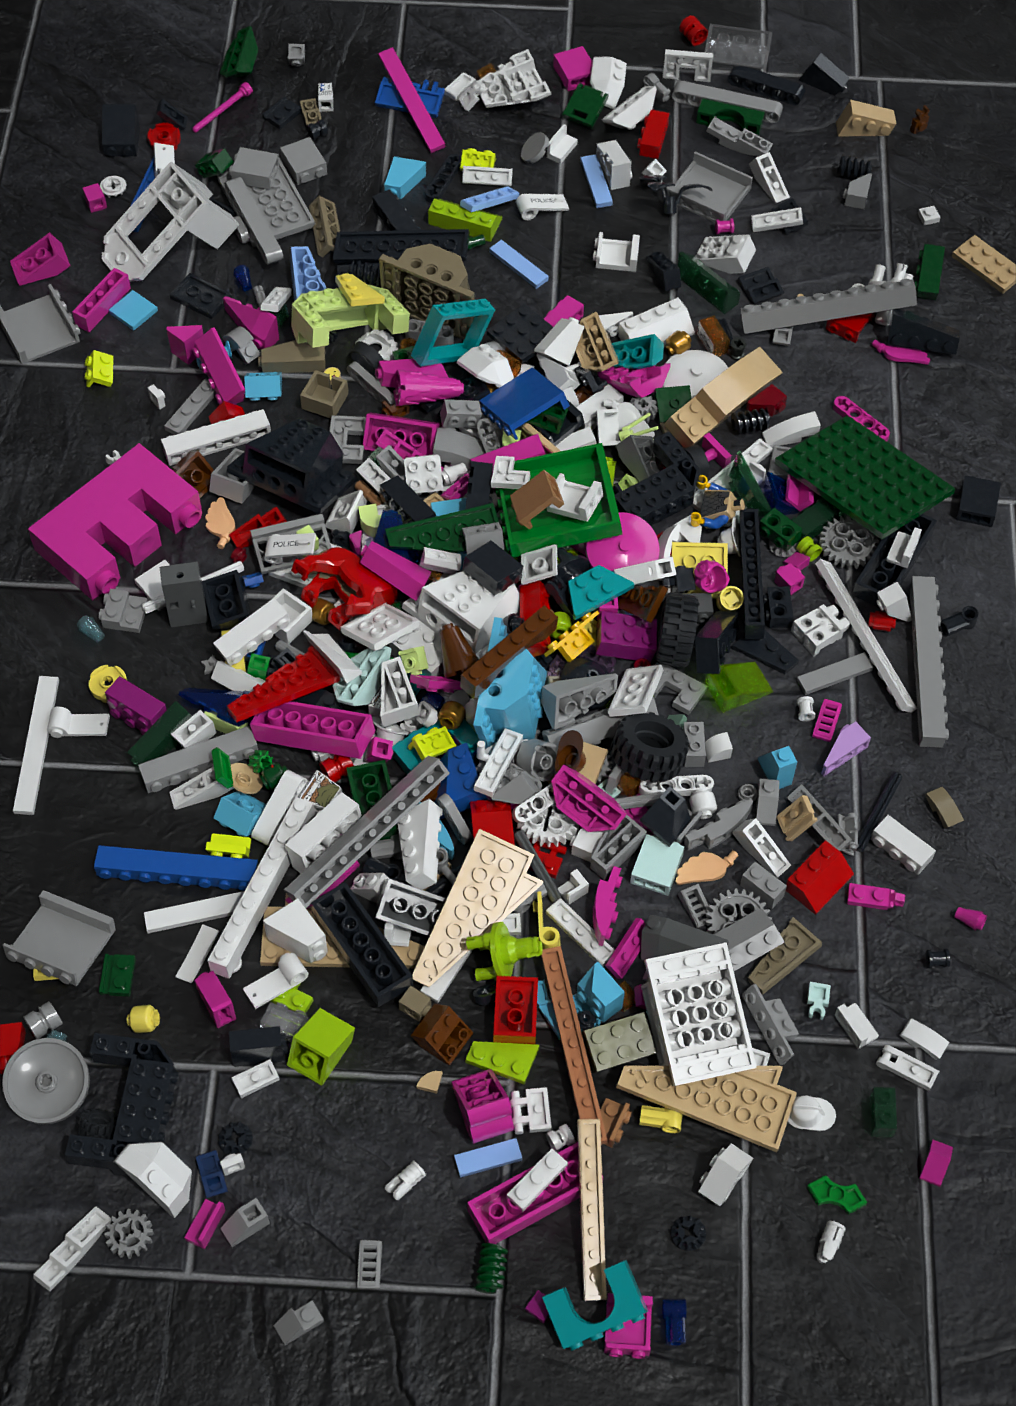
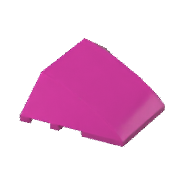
M665 363L662 366L654 365L642 369L612 366L604 371L597 372V374L615 389L634 397L643 398L653 393L655 388L663 387L671 364Z

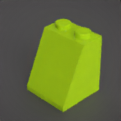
M320 1008L293 1037L287 1066L322 1086L351 1044L355 1027Z

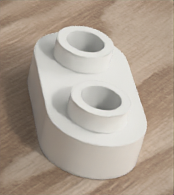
M425 701L419 703L420 715L414 718L425 727L433 726L438 720L437 710Z

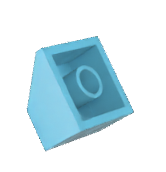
M596 962L578 983L577 997L582 1003L586 1002L590 1007V1012L603 1023L622 1009L624 990L603 966Z

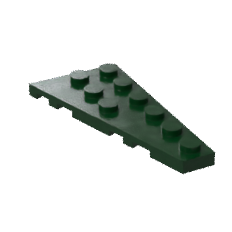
M491 503L387 528L385 533L390 549L423 551L424 547L451 553L467 554L462 528L497 523L499 521L494 504ZM503 538L504 551L508 553L507 548H506V544H505V541H504V538Z

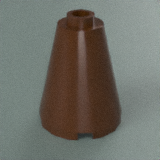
M453 623L442 626L443 630L439 631L445 678L464 673L479 660L458 625L453 626Z

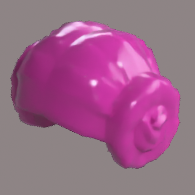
M715 560L700 561L695 567V585L704 592L714 593L722 591L730 581L726 569Z

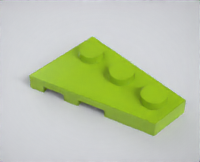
M473 1041L466 1057V1063L484 1070L492 1069L494 1074L525 1084L540 1045Z

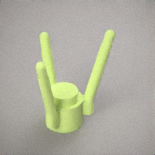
M647 413L628 426L622 427V431L618 432L620 440L623 441L630 435H643L658 430V426L636 433L633 430H629L651 415Z

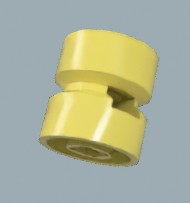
M728 586L718 595L716 605L720 611L736 612L743 604L744 595L739 588Z

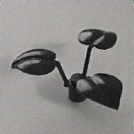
M644 175L639 177L640 182L644 180L659 181L650 182L647 185L655 192L659 189L662 190L663 213L665 214L677 213V204H680L681 195L685 190L706 188L712 192L711 187L702 184L683 185L677 199H675V196H668L667 187L675 186V184L663 182L662 180L667 179V176Z

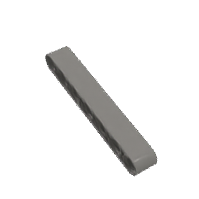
M678 81L672 94L674 101L696 107L700 106L703 98L765 112L764 121L770 123L779 121L783 109L782 104L778 101L686 81Z
M238 177L224 182L232 203L266 264L284 259L281 247L242 178Z

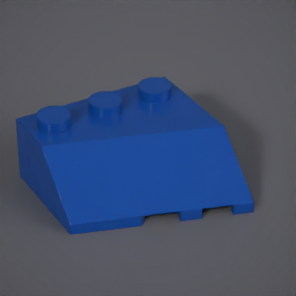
M464 743L448 749L440 761L450 774L440 782L437 798L444 793L448 794L459 812L469 809L471 801L488 800L487 795L474 791V785L480 775L476 769L477 766L468 744ZM443 813L439 820L445 818Z

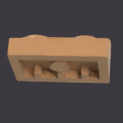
M608 1098L605 1099L600 1110L607 1137V1143L604 1145L612 1148L615 1142L619 1143L623 1134V1130H621L623 1123L628 1124L632 1114L629 1111V1103H626L624 1106Z

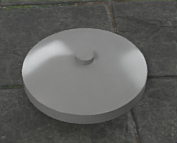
M55 1038L36 1039L23 1045L12 1055L3 1074V1092L7 1103L18 1116L35 1124H53L70 1117L84 1102L90 1084L89 1069L81 1053L71 1044Z

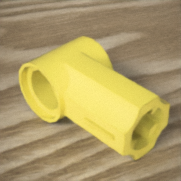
M642 1105L639 1125L662 1128L667 1133H679L681 1131L683 1114L666 1107L657 1108Z

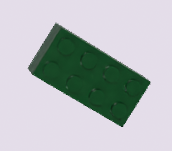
M381 760L346 768L352 800L359 804L361 815L364 816L392 789L386 762ZM396 823L378 841L390 839L393 835L399 834L398 824Z

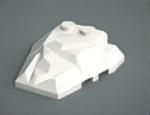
M528 49L511 56L510 62L504 66L503 64L499 65V70L495 73L490 72L479 80L482 83L481 86L485 88V91L480 96L486 108L537 101L551 95L546 82H542L537 73L534 59Z

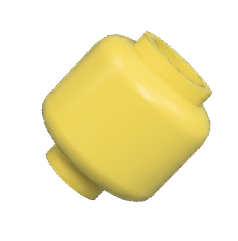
M151 1005L135 1006L131 1009L130 1014L127 1015V1024L135 1033L152 1032L160 1022L158 1010Z

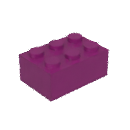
M601 611L596 625V655L630 660L645 658L651 662L657 650V619H653L652 623L633 615Z
M119 676L106 690L105 695L110 714L117 719L121 718L129 727L137 728L145 737L150 736L156 740L169 726L170 721L166 705Z

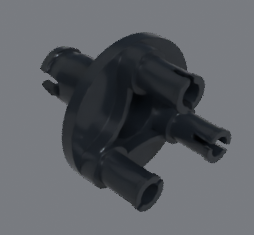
M564 547L557 548V557L560 559L557 573L565 585H568V581L591 569L590 561L585 556H574L572 553L567 552ZM551 577L542 579L541 582L545 585L550 581Z

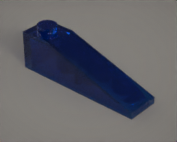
M186 688L179 691V696L193 704L204 705L205 711L216 712L219 719L239 727L254 718L252 716L236 722L227 710V706L243 694H249L250 691Z

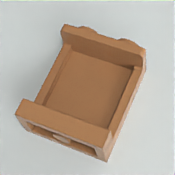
M545 470L510 495L511 506L516 512L517 522L528 529L533 527L530 520L549 505L553 504L558 508L564 505L556 479Z

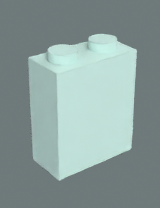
M646 834L631 874L630 883L668 896L683 857L684 846L673 842L669 847L658 836Z

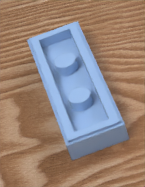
M516 1138L454 1155L460 1178L522 1161V1155Z

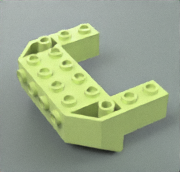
M368 285L385 297L384 303L350 306L340 288H327L322 291L303 293L292 304L291 326L297 343L308 342L314 348L329 345V331L369 325L373 330L388 329L392 334L408 332L410 313L388 289Z

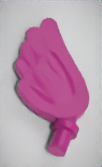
M877 340L872 342V346L879 353L883 352L884 356L889 360L929 364L930 362L927 353L921 350L889 346Z

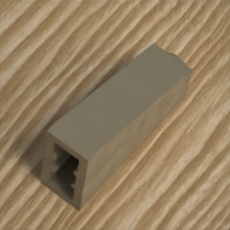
M296 340L261 349V356H258L259 367H262L263 372L300 373L314 372L315 370L324 372L326 370L325 346L312 348L308 342L297 343Z

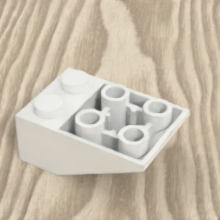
M750 235L705 237L694 258V262L729 274L745 273L756 248Z

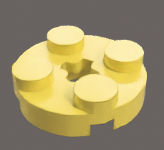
M103 665L96 668L91 673L89 680L91 694L103 703H107L106 690L119 676L127 680L125 672L118 666L108 667V665ZM105 681H113L111 685L105 686Z

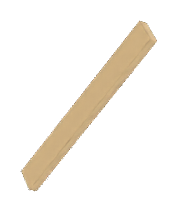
M578 1119L583 1301L607 1300L606 1275L604 1273L605 1241L600 1119Z

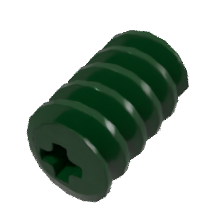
M483 1243L481 1244L483 1249L480 1250V1266L477 1270L480 1275L476 1277L478 1284L475 1285V1290L485 1294H495L497 1289H503V1285L498 1283V1281L504 1280L505 1277L500 1275L499 1272L506 1271V1268L501 1266L500 1263H506L507 1259L501 1257V1255L508 1254V1250L500 1245Z

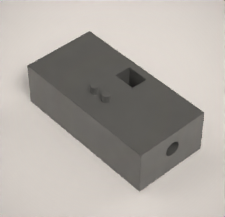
M198 562L159 567L161 586L171 627L208 622L206 600Z

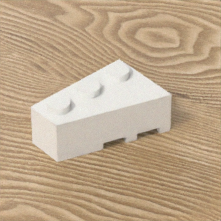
M616 140L598 143L596 155L610 189L614 190L630 186V179H632L631 161L621 146H619Z

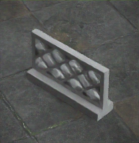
M323 514L250 530L261 573L266 574L291 568L294 560L303 559L299 556H291L293 558L290 562L285 563L282 561L279 565L273 564L270 567L264 568L265 552L259 549L258 544H267V538L273 534H296V531L310 525L313 531L322 529L323 536L319 540V546L322 545L327 549L332 548ZM314 551V553H313V555H318V554H319V553L316 552V551Z

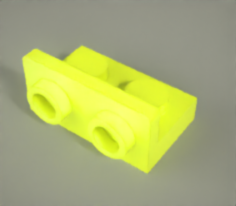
M472 148L463 150L460 170L463 171V166L494 168L496 155L489 150H484L483 152Z
M444 726L439 729L434 727L425 735H422V733L417 734L411 739L412 742L408 745L409 750L415 748L423 761L428 755L432 757L439 756L457 745Z

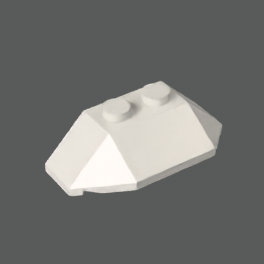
M594 57L590 76L591 86L602 91L603 95L605 93L609 94L604 106L614 110L624 87L627 63L613 57Z
M644 86L640 91L606 115L602 121L618 128H627L628 130L636 127V124L644 120L653 108L656 86Z
M487 344L471 348L457 360L458 365L476 378L487 383L496 384L499 388L514 379L507 358Z
M163 1142L128 1144L114 1160L121 1169L173 1218L188 1203L192 1170Z

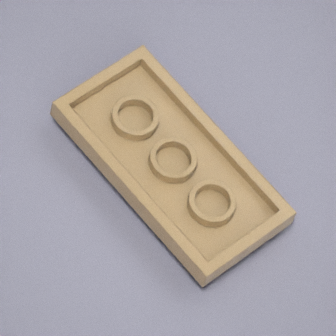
M972 236L953 251L952 257L1001 293H1005L1016 284V264L977 236Z

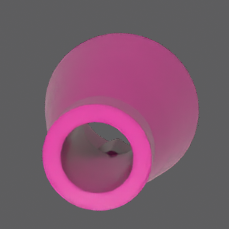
M958 907L955 918L974 930H982L987 915L983 914L982 911Z

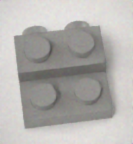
M110 589L109 594L106 593L104 595L105 608L100 609L99 620H101L103 628L140 633L145 616L142 604L147 602L148 598L130 596L129 591Z

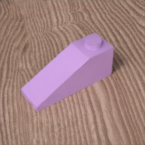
M856 721L851 725H845L840 730V734L824 763L821 773L823 777L868 748L871 737Z

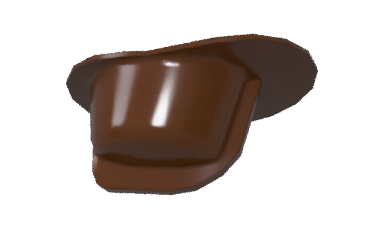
M567 731L561 737L555 760V770L557 773L563 765L577 772L584 768L586 756L583 753V738L578 731Z

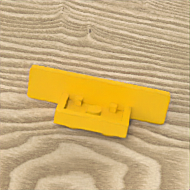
M598 610L593 614L589 612L581 618L583 622L577 621L570 627L571 632L565 631L558 637L560 639L559 642L555 640L547 646L549 650L544 653L545 657L558 649L567 662H571L595 642L584 626L599 614Z

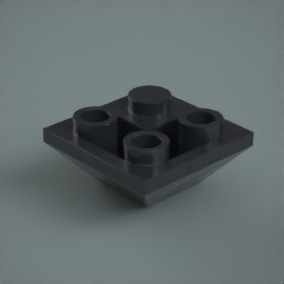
M669 786L643 815L640 821L670 847L691 822L685 799Z

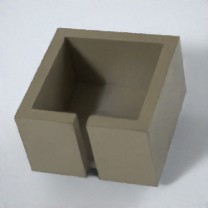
M315 370L300 395L302 409L328 418L336 416L348 396L347 380L332 376L331 389L330 375Z

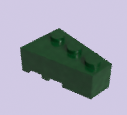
M925 244L923 250L919 251L918 260H920V264L916 270L918 281H915L916 298L937 299L945 251L944 246Z

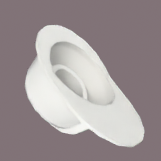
M734 516L732 527L720 533L718 543H728V554H738L741 557L739 549V524Z
M372 717L373 724L377 726V737L393 741V746L397 742L402 741L405 735L409 734V732L400 729V726L396 723L383 727L381 717Z
M807 1095L795 1097L788 1123L799 1129L825 1131L835 1123V1109L828 1101Z

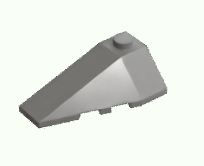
M614 673L561 680L542 686L541 703L551 727L556 730L573 723L576 716L581 713H587L589 711L588 708L593 704H600L617 691L618 675Z

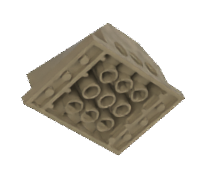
M426 244L406 249L398 260L384 254L379 258L381 288L388 289L410 313V317L413 319L426 321L432 305L475 300L474 292L470 290L468 274L462 258L455 253L432 244ZM475 316L445 320L443 325L450 326L454 331V336L464 340Z

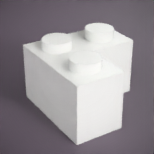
M733 1144L727 1149L722 1148L719 1154H716L709 1165L712 1167L710 1172L706 1171L700 1180L702 1186L698 1192L721 1206L729 1197L736 1183L745 1174L753 1158Z

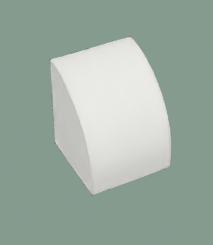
M727 732L717 734L705 742L708 763L731 758L733 748Z

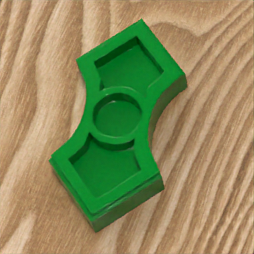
M825 1175L807 1185V1189L818 1206L834 1204L841 1207L849 1215L867 1205L866 1199L856 1184L841 1186L832 1182Z

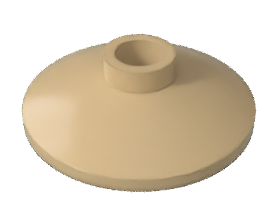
M243 763L231 764L232 787L245 794H255L261 790L263 782L260 778L261 775L253 772V767Z

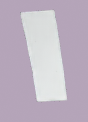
M202 924L187 957L175 977L190 983L193 982L219 930Z

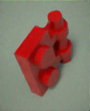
M537 841L534 843L533 848L550 877L556 879L563 862V858L557 857V854L565 855L567 847L562 846L561 843L558 844V847L554 843H551L550 847L547 846V843L540 846V842ZM541 847L551 850L550 854L540 851Z

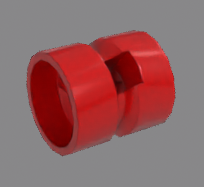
M695 16L686 17L680 24V32L687 37L692 45L698 46L706 40L708 30Z
M334 755L333 759L329 757L319 762L322 773L334 783L341 780V776L347 777L346 768L354 766L350 757Z

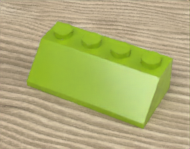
M434 199L428 210L429 225L447 230L469 229V236L475 237L483 234L485 240L491 242L502 220V216L481 210L470 212L460 206V204L442 199Z

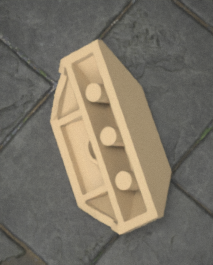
M595 312L581 319L580 325L584 326L575 350L581 366L590 371H604L618 364V357L598 313Z

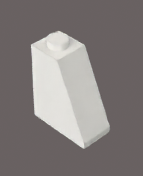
M561 318L535 347L534 351L559 364L570 366L584 326L578 324L579 320L575 318Z

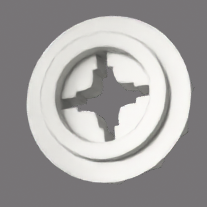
M109 176L100 183L103 194L108 195L109 198L111 196L117 197L118 194L122 195L126 191V181L119 176Z

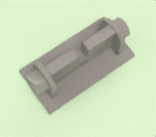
M849 813L847 817L838 814L839 826L852 839L841 851L854 856V851L859 846L858 833L854 831L858 829V817L855 813Z

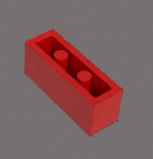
M650 110L649 116L645 117V127H642L641 131L642 139L639 138L637 148L640 149V156L659 158L668 128L669 113Z

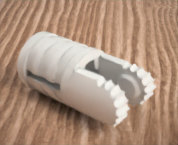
M412 1161L410 1165L385 1186V1190L388 1193H393V1197L399 1200L417 1182L421 1181L426 1174L415 1161Z
M827 1221L816 1256L819 1263H826L832 1260L836 1250L839 1249L841 1239L846 1230L840 1223Z

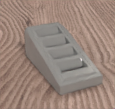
M699 884L678 893L696 928L704 926L706 921L710 919L705 918L699 921L698 917L711 911L708 910L709 905ZM692 894H694V895L696 896V897H694V898H692V899H689V898H688V896H690V895H692ZM699 901L700 904L692 907L691 903ZM701 907L703 908V911L699 913H695L694 911Z
M360 1240L357 1289L380 1290L382 1241ZM365 1250H377V1253L365 1252ZM364 1258L376 1259V1262H364ZM363 1268H376V1272L363 1271ZM363 1277H375V1281H363Z

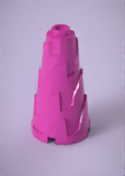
M396 370L393 386H396V390H393L396 406L458 397L464 392V384L454 378L438 377V375L405 370Z

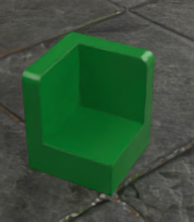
M251 653L247 673L255 678L259 677L265 680L270 657Z

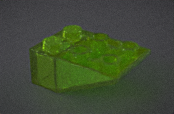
M756 662L724 664L720 666V674H706L705 684L708 686V690L722 713L773 693L771 686Z

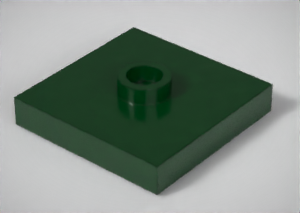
M690 385L655 388L659 424L666 422L675 412L692 400Z

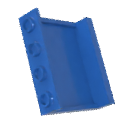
M533 367L479 400L482 405L480 409L485 417L488 416L492 423H496L500 430L503 429L507 436H512L515 440L518 439L514 431L516 428L554 404H557L562 409L570 406L564 392Z

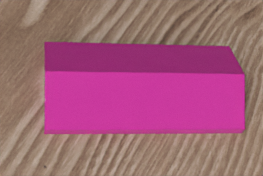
M535 434L470 460L492 463L493 474L496 456L514 457L515 461L546 455L539 435Z

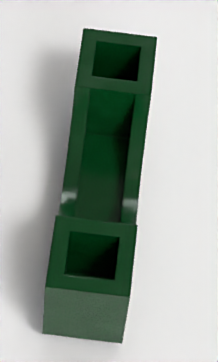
M702 98L696 124L709 126L713 118L716 117L721 121L734 122L741 127L742 131L745 128L759 136L765 112Z

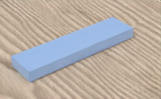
M597 155L581 157V164L596 208L612 206L613 200Z
M507 186L463 199L460 206L470 212H474L517 199L519 192Z
M500 240L489 248V253L537 289L548 281V275L504 241Z

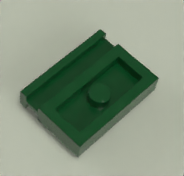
M105 954L99 989L100 995L109 994L110 996L130 997L136 962L135 955Z

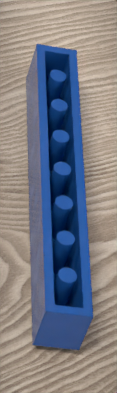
M98 845L94 869L96 875L104 879L114 877L126 881L136 879L142 882L158 881L162 884L179 883L183 886L191 884L199 885L203 888L213 886L225 890L235 888L245 891L259 865L258 860Z

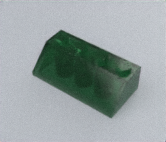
M682 251L679 253L678 267L680 268L681 280L723 314H726L739 304L740 292L737 288L730 285L724 278H721L692 254Z

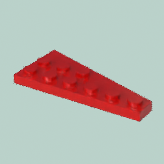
M312 645L304 655L299 654L295 657L296 660L291 664L286 663L268 676L266 682L262 685L257 684L253 687L252 692L243 694L227 706V710L232 718L239 722L340 681V675Z

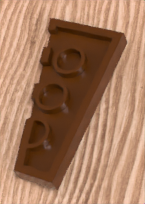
M636 586L617 597L618 608L652 623L668 588L664 586Z

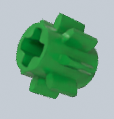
M255 750V754L249 755L248 766L254 768V773H262L264 768L272 764L273 757L268 756L269 751Z

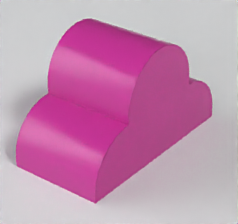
M492 1069L451 1081L473 1144L514 1131L509 1097Z

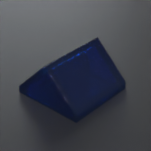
M771 472L766 473L763 489L770 511L776 508L784 515L799 513L800 511L785 499L787 481Z

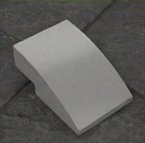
M437 429L433 455L438 454L441 462H451V466L463 462L467 470H470V459L485 453L482 442L477 438L454 430Z

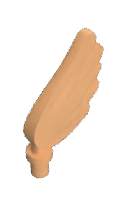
M219 497L217 502L211 503V508L208 509V514L205 518L207 530L219 537L220 540L217 547L223 549L226 543H229V534L236 530V526L225 499Z
M732 850L723 859L708 852H702L697 857H690L688 862L684 863L677 870L678 877L675 882L677 885L721 879L725 875L728 866L732 867L738 853Z

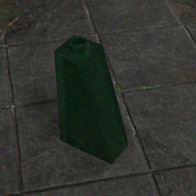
M175 701L128 751L132 756L131 761L138 767L139 764L166 755L179 744L171 734L189 720L192 715Z

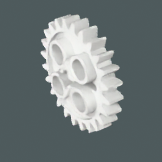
M535 798L533 806L540 809L542 801L539 798ZM556 802L529 821L517 823V829L523 830L528 839L532 838L533 844L539 841L540 846L547 843L548 847L551 846V843H554L556 847H558L559 842L566 844V839L571 841L572 836L577 834L580 826L556 807ZM529 807L520 811L518 814L519 818L524 817L527 812L531 811ZM552 807V812L549 818L547 831H543L545 828V823L547 821L549 808Z

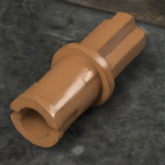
M359 480L355 484V489L363 491V496L367 501L377 506L384 504L382 499L376 494L375 489L370 488L364 480Z

